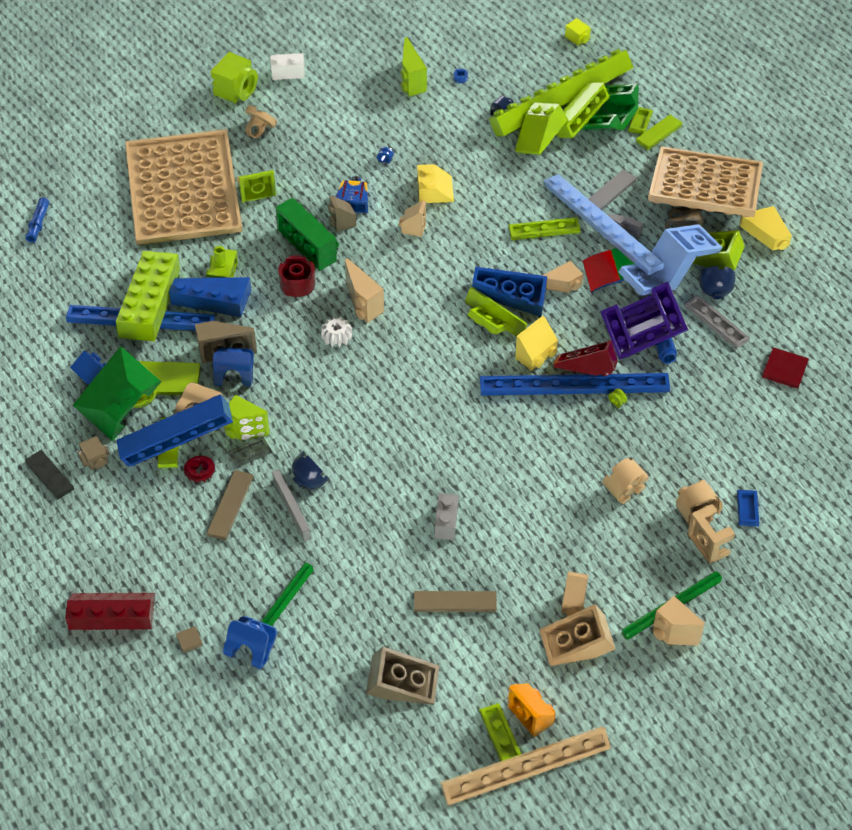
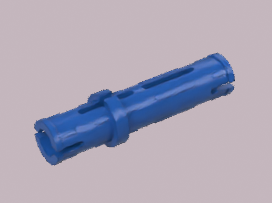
M41 197L38 200L36 210L28 224L29 229L25 236L28 242H36L38 233L42 230V222L50 204L47 198Z

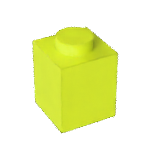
M576 18L566 25L565 37L578 46L582 43H587L590 39L591 27Z

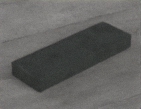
M42 450L25 459V463L57 500L74 490V486Z

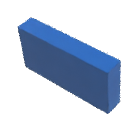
M737 490L739 525L759 526L757 491Z

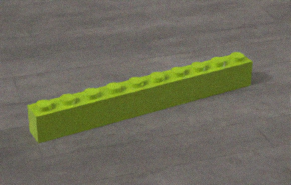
M615 49L610 52L611 55H604L598 58V62H590L585 65L586 68L574 70L572 72L573 75L563 76L559 78V82L547 84L546 89H538L533 92L534 95L522 97L520 99L521 102L517 104L516 102L507 105V109L495 111L493 113L494 116L488 118L497 137L505 136L521 128L526 113L534 103L559 104L562 106L572 101L588 82L606 83L633 69L634 67L627 50L620 51V49Z

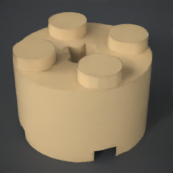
M626 458L611 469L613 473L610 477L606 475L602 481L607 490L623 505L631 499V494L634 492L639 494L646 488L644 483L649 477L633 458Z
M700 480L689 487H682L678 491L679 496L676 500V508L688 524H690L692 513L713 504L717 509L718 515L723 508L722 501L705 480ZM715 514L708 516L705 519L708 522H712L714 520L713 516Z

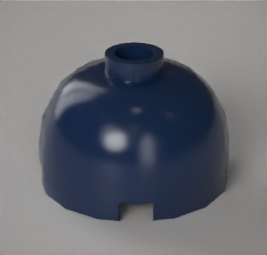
M714 266L700 272V288L706 295L713 299H722L733 291L736 279L733 269L724 267V270H718V266Z
M302 451L292 463V473L295 476L293 481L299 487L304 486L308 489H317L329 480V477L326 475L323 478L321 476L323 471L308 455L304 457L306 453Z

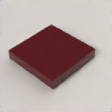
M773 347L762 378L799 389L809 358Z

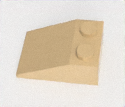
M347 258L345 260L346 284L356 316L360 320L364 319L369 323L384 312V289Z
M595 604L539 629L551 666L597 658L615 650L605 615Z

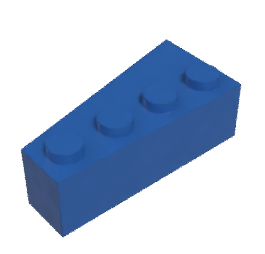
M475 266L472 287L497 303L542 317L547 276Z
M250 277L175 278L169 294L171 305L242 317L252 290Z

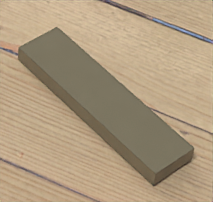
M234 470L207 531V536L227 540L253 480V474Z
M414 591V612H497L496 591Z

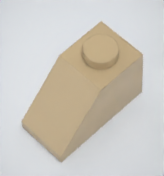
M421 201L405 210L404 216H401L399 220L401 233L422 237L426 226V201Z
M571 261L542 275L547 276V290L568 293L572 290H578L583 282V273Z
M568 571L562 605V613H565L567 616L583 610L588 575Z

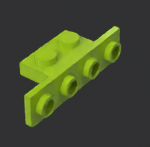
M474 287L469 288L465 303L473 308L469 310L468 316L475 323L481 324L492 334L496 335L507 330L515 337L527 328L528 324Z

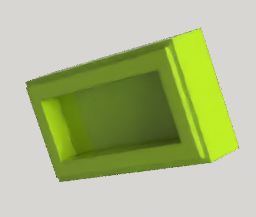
M638 107L628 132L640 135L646 132L653 110Z

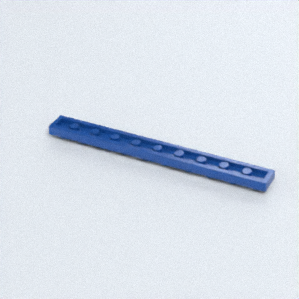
M668 373L610 374L608 376L590 374L480 376L481 396L607 394L615 389H621L624 393L670 392Z

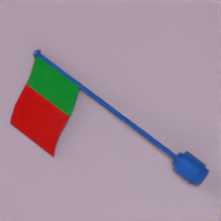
M617 248L594 254L582 261L591 293L602 287L624 281L623 276L619 273L620 268L635 264ZM672 338L655 345L658 357L663 363L669 364L676 360L677 351Z

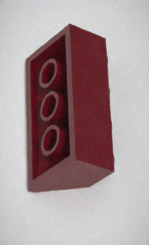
M73 593L67 600L65 620L68 630L152 629L155 593Z

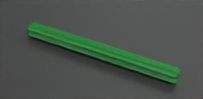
M714 571L675 597L685 605L720 583L722 576L718 571ZM665 603L624 627L621 632L622 636L629 640L653 625L656 611Z

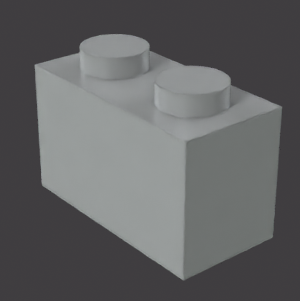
M439 493L435 520L436 539L455 540L459 495Z

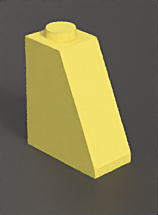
M774 206L756 210L755 217L741 216L740 227L770 249L784 250L789 247L792 235Z

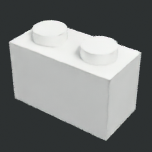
M303 53L270 55L272 80L305 78Z

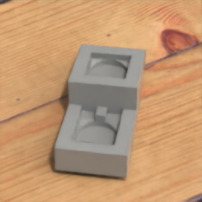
M608 214L613 221L632 236L639 238L642 235L644 223L629 217Z

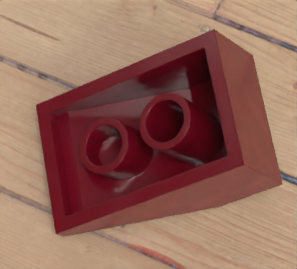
M612 340L558 354L553 365L555 368L595 376H608L615 370L618 360Z

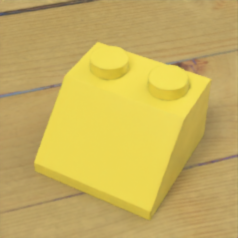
M435 164L417 165L419 202H454L451 175Z
M544 316L517 335L515 359L531 371L536 367L540 368L548 357L552 358L555 356L558 350V339Z

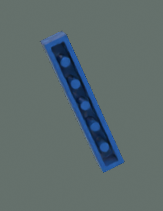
M220 394L154 424L143 427L136 432L125 435L116 440L119 458L128 467L134 466L233 422L229 403Z

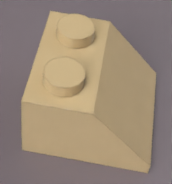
M673 596L656 611L652 631L658 640H663L667 644L698 645L701 642L705 622Z

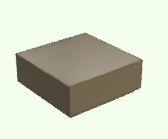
M196 626L176 633L183 653L203 646Z

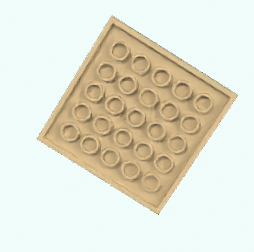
M661 147L648 201L656 204H670L675 207L684 206L690 209H703L708 212H723L727 215L736 214L742 217H755L763 162Z

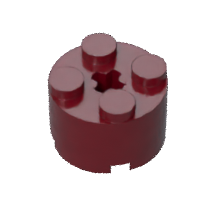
M295 255L286 258L285 262L280 263L278 267L279 284L285 295L302 297L312 293L316 285L315 267L312 261L306 260L304 256Z

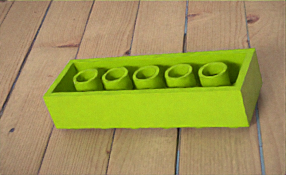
M153 251L142 252L116 320L118 338L155 342L170 301V288L174 279L178 278L179 275L178 254Z

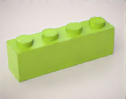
M588 82L563 110L568 120L556 134L557 137L573 139L610 96L604 83Z

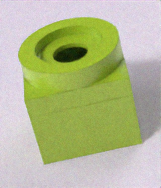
M228 52L210 71L211 79H214L212 81V85H214L212 88L213 95L236 104L239 99L246 101L256 89L258 73L252 68L251 60L232 52Z

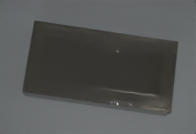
M264 437L228 451L236 468L272 453Z

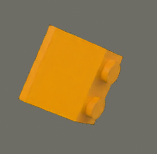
M529 683L512 684L509 686L507 706L533 737L554 724L555 711L550 704H546L542 700V696L537 689H533Z

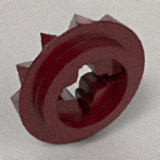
M194 456L184 465L185 476L189 481L193 480L196 483L198 481L205 483L206 479H212V475L215 473V464L207 456ZM202 464L203 470H201V472L197 474V470L195 469H198Z

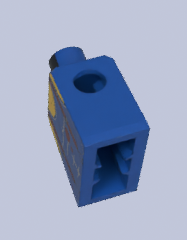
M353 176L351 181H342L335 197L350 203L354 212L368 213L367 183L362 182L358 176Z

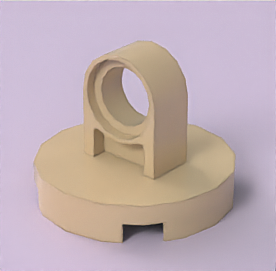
M247 106L245 113L251 117L246 126V134L249 137H260L266 126L275 128L277 121L274 117L264 111H258L254 106ZM256 125L257 132L253 135L251 128Z

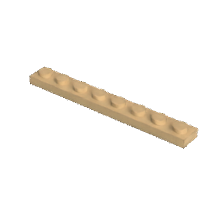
M602 726L440 782L446 804L451 805L611 749L606 729Z

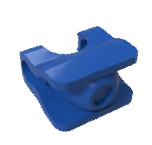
M219 348L213 354L214 385L222 386L226 372L235 370L241 375L243 387H251L253 383V351L240 348Z
M247 616L240 617L238 621H231L227 630L223 654L233 657L242 644L246 645L252 651V666L262 669L269 659L277 636V629Z

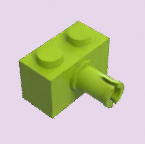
M216 246L213 250L214 255L210 257V268L206 270V278H233L238 263L237 250Z

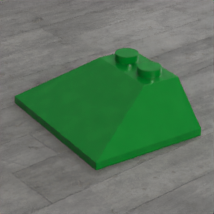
M638 83L605 86L610 97L581 130L623 131L638 110Z
M120 346L72 406L113 441L125 428L121 421L143 394L150 396L162 381Z

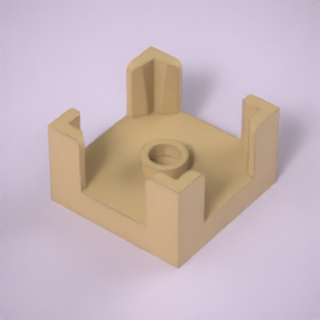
M713 504L692 513L687 533L709 564L730 555L731 551L729 549L722 548L719 550L721 545L733 540L735 536L734 531L730 527L715 532L710 523L705 519L717 513V509Z

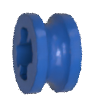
M459 68L454 71L453 79L455 82L464 83L468 80L467 70Z
M382 147L377 154V159L380 162L390 163L394 152L388 147Z

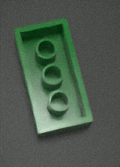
M292 197L275 207L277 230L310 262L312 261L319 271L337 261L336 237L333 233L328 232L324 225L314 218L312 213L307 212L300 202H297Z

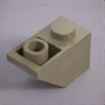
M330 196V204L327 205L330 217H328L330 226L334 227L336 232L355 227L356 214L350 203Z

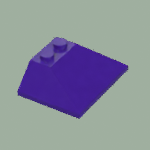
M668 281L652 288V295L621 309L615 304L600 311L619 360L688 331Z

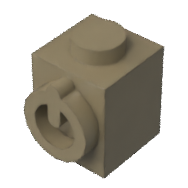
M97 436L79 443L80 451L77 454L83 467L88 466L90 470L100 469L106 463H109L107 458L110 455L108 448L105 444H101Z

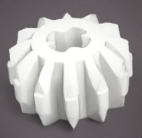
M333 317L332 320L326 319L325 324H322L321 338L326 345L331 344L333 348L335 344H338L340 348L341 343L347 345L348 340H351L352 327L349 325L348 320L343 321L341 317L339 319Z

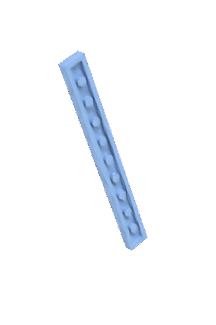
M559 174L544 180V185L647 275L663 269L664 263Z

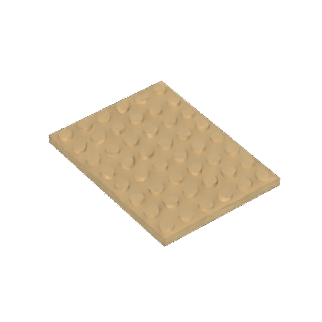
M227 129L125 141L137 245L243 232Z

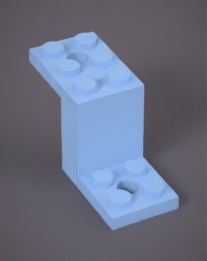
M700 225L665 229L651 252L664 263L663 269L647 275L634 264L622 266L619 273L641 296L653 294L652 288L667 281L671 289L676 290L696 256L719 253L722 246Z

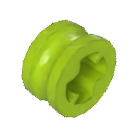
M615 389L608 395L609 401L618 408L627 402V397L621 389Z

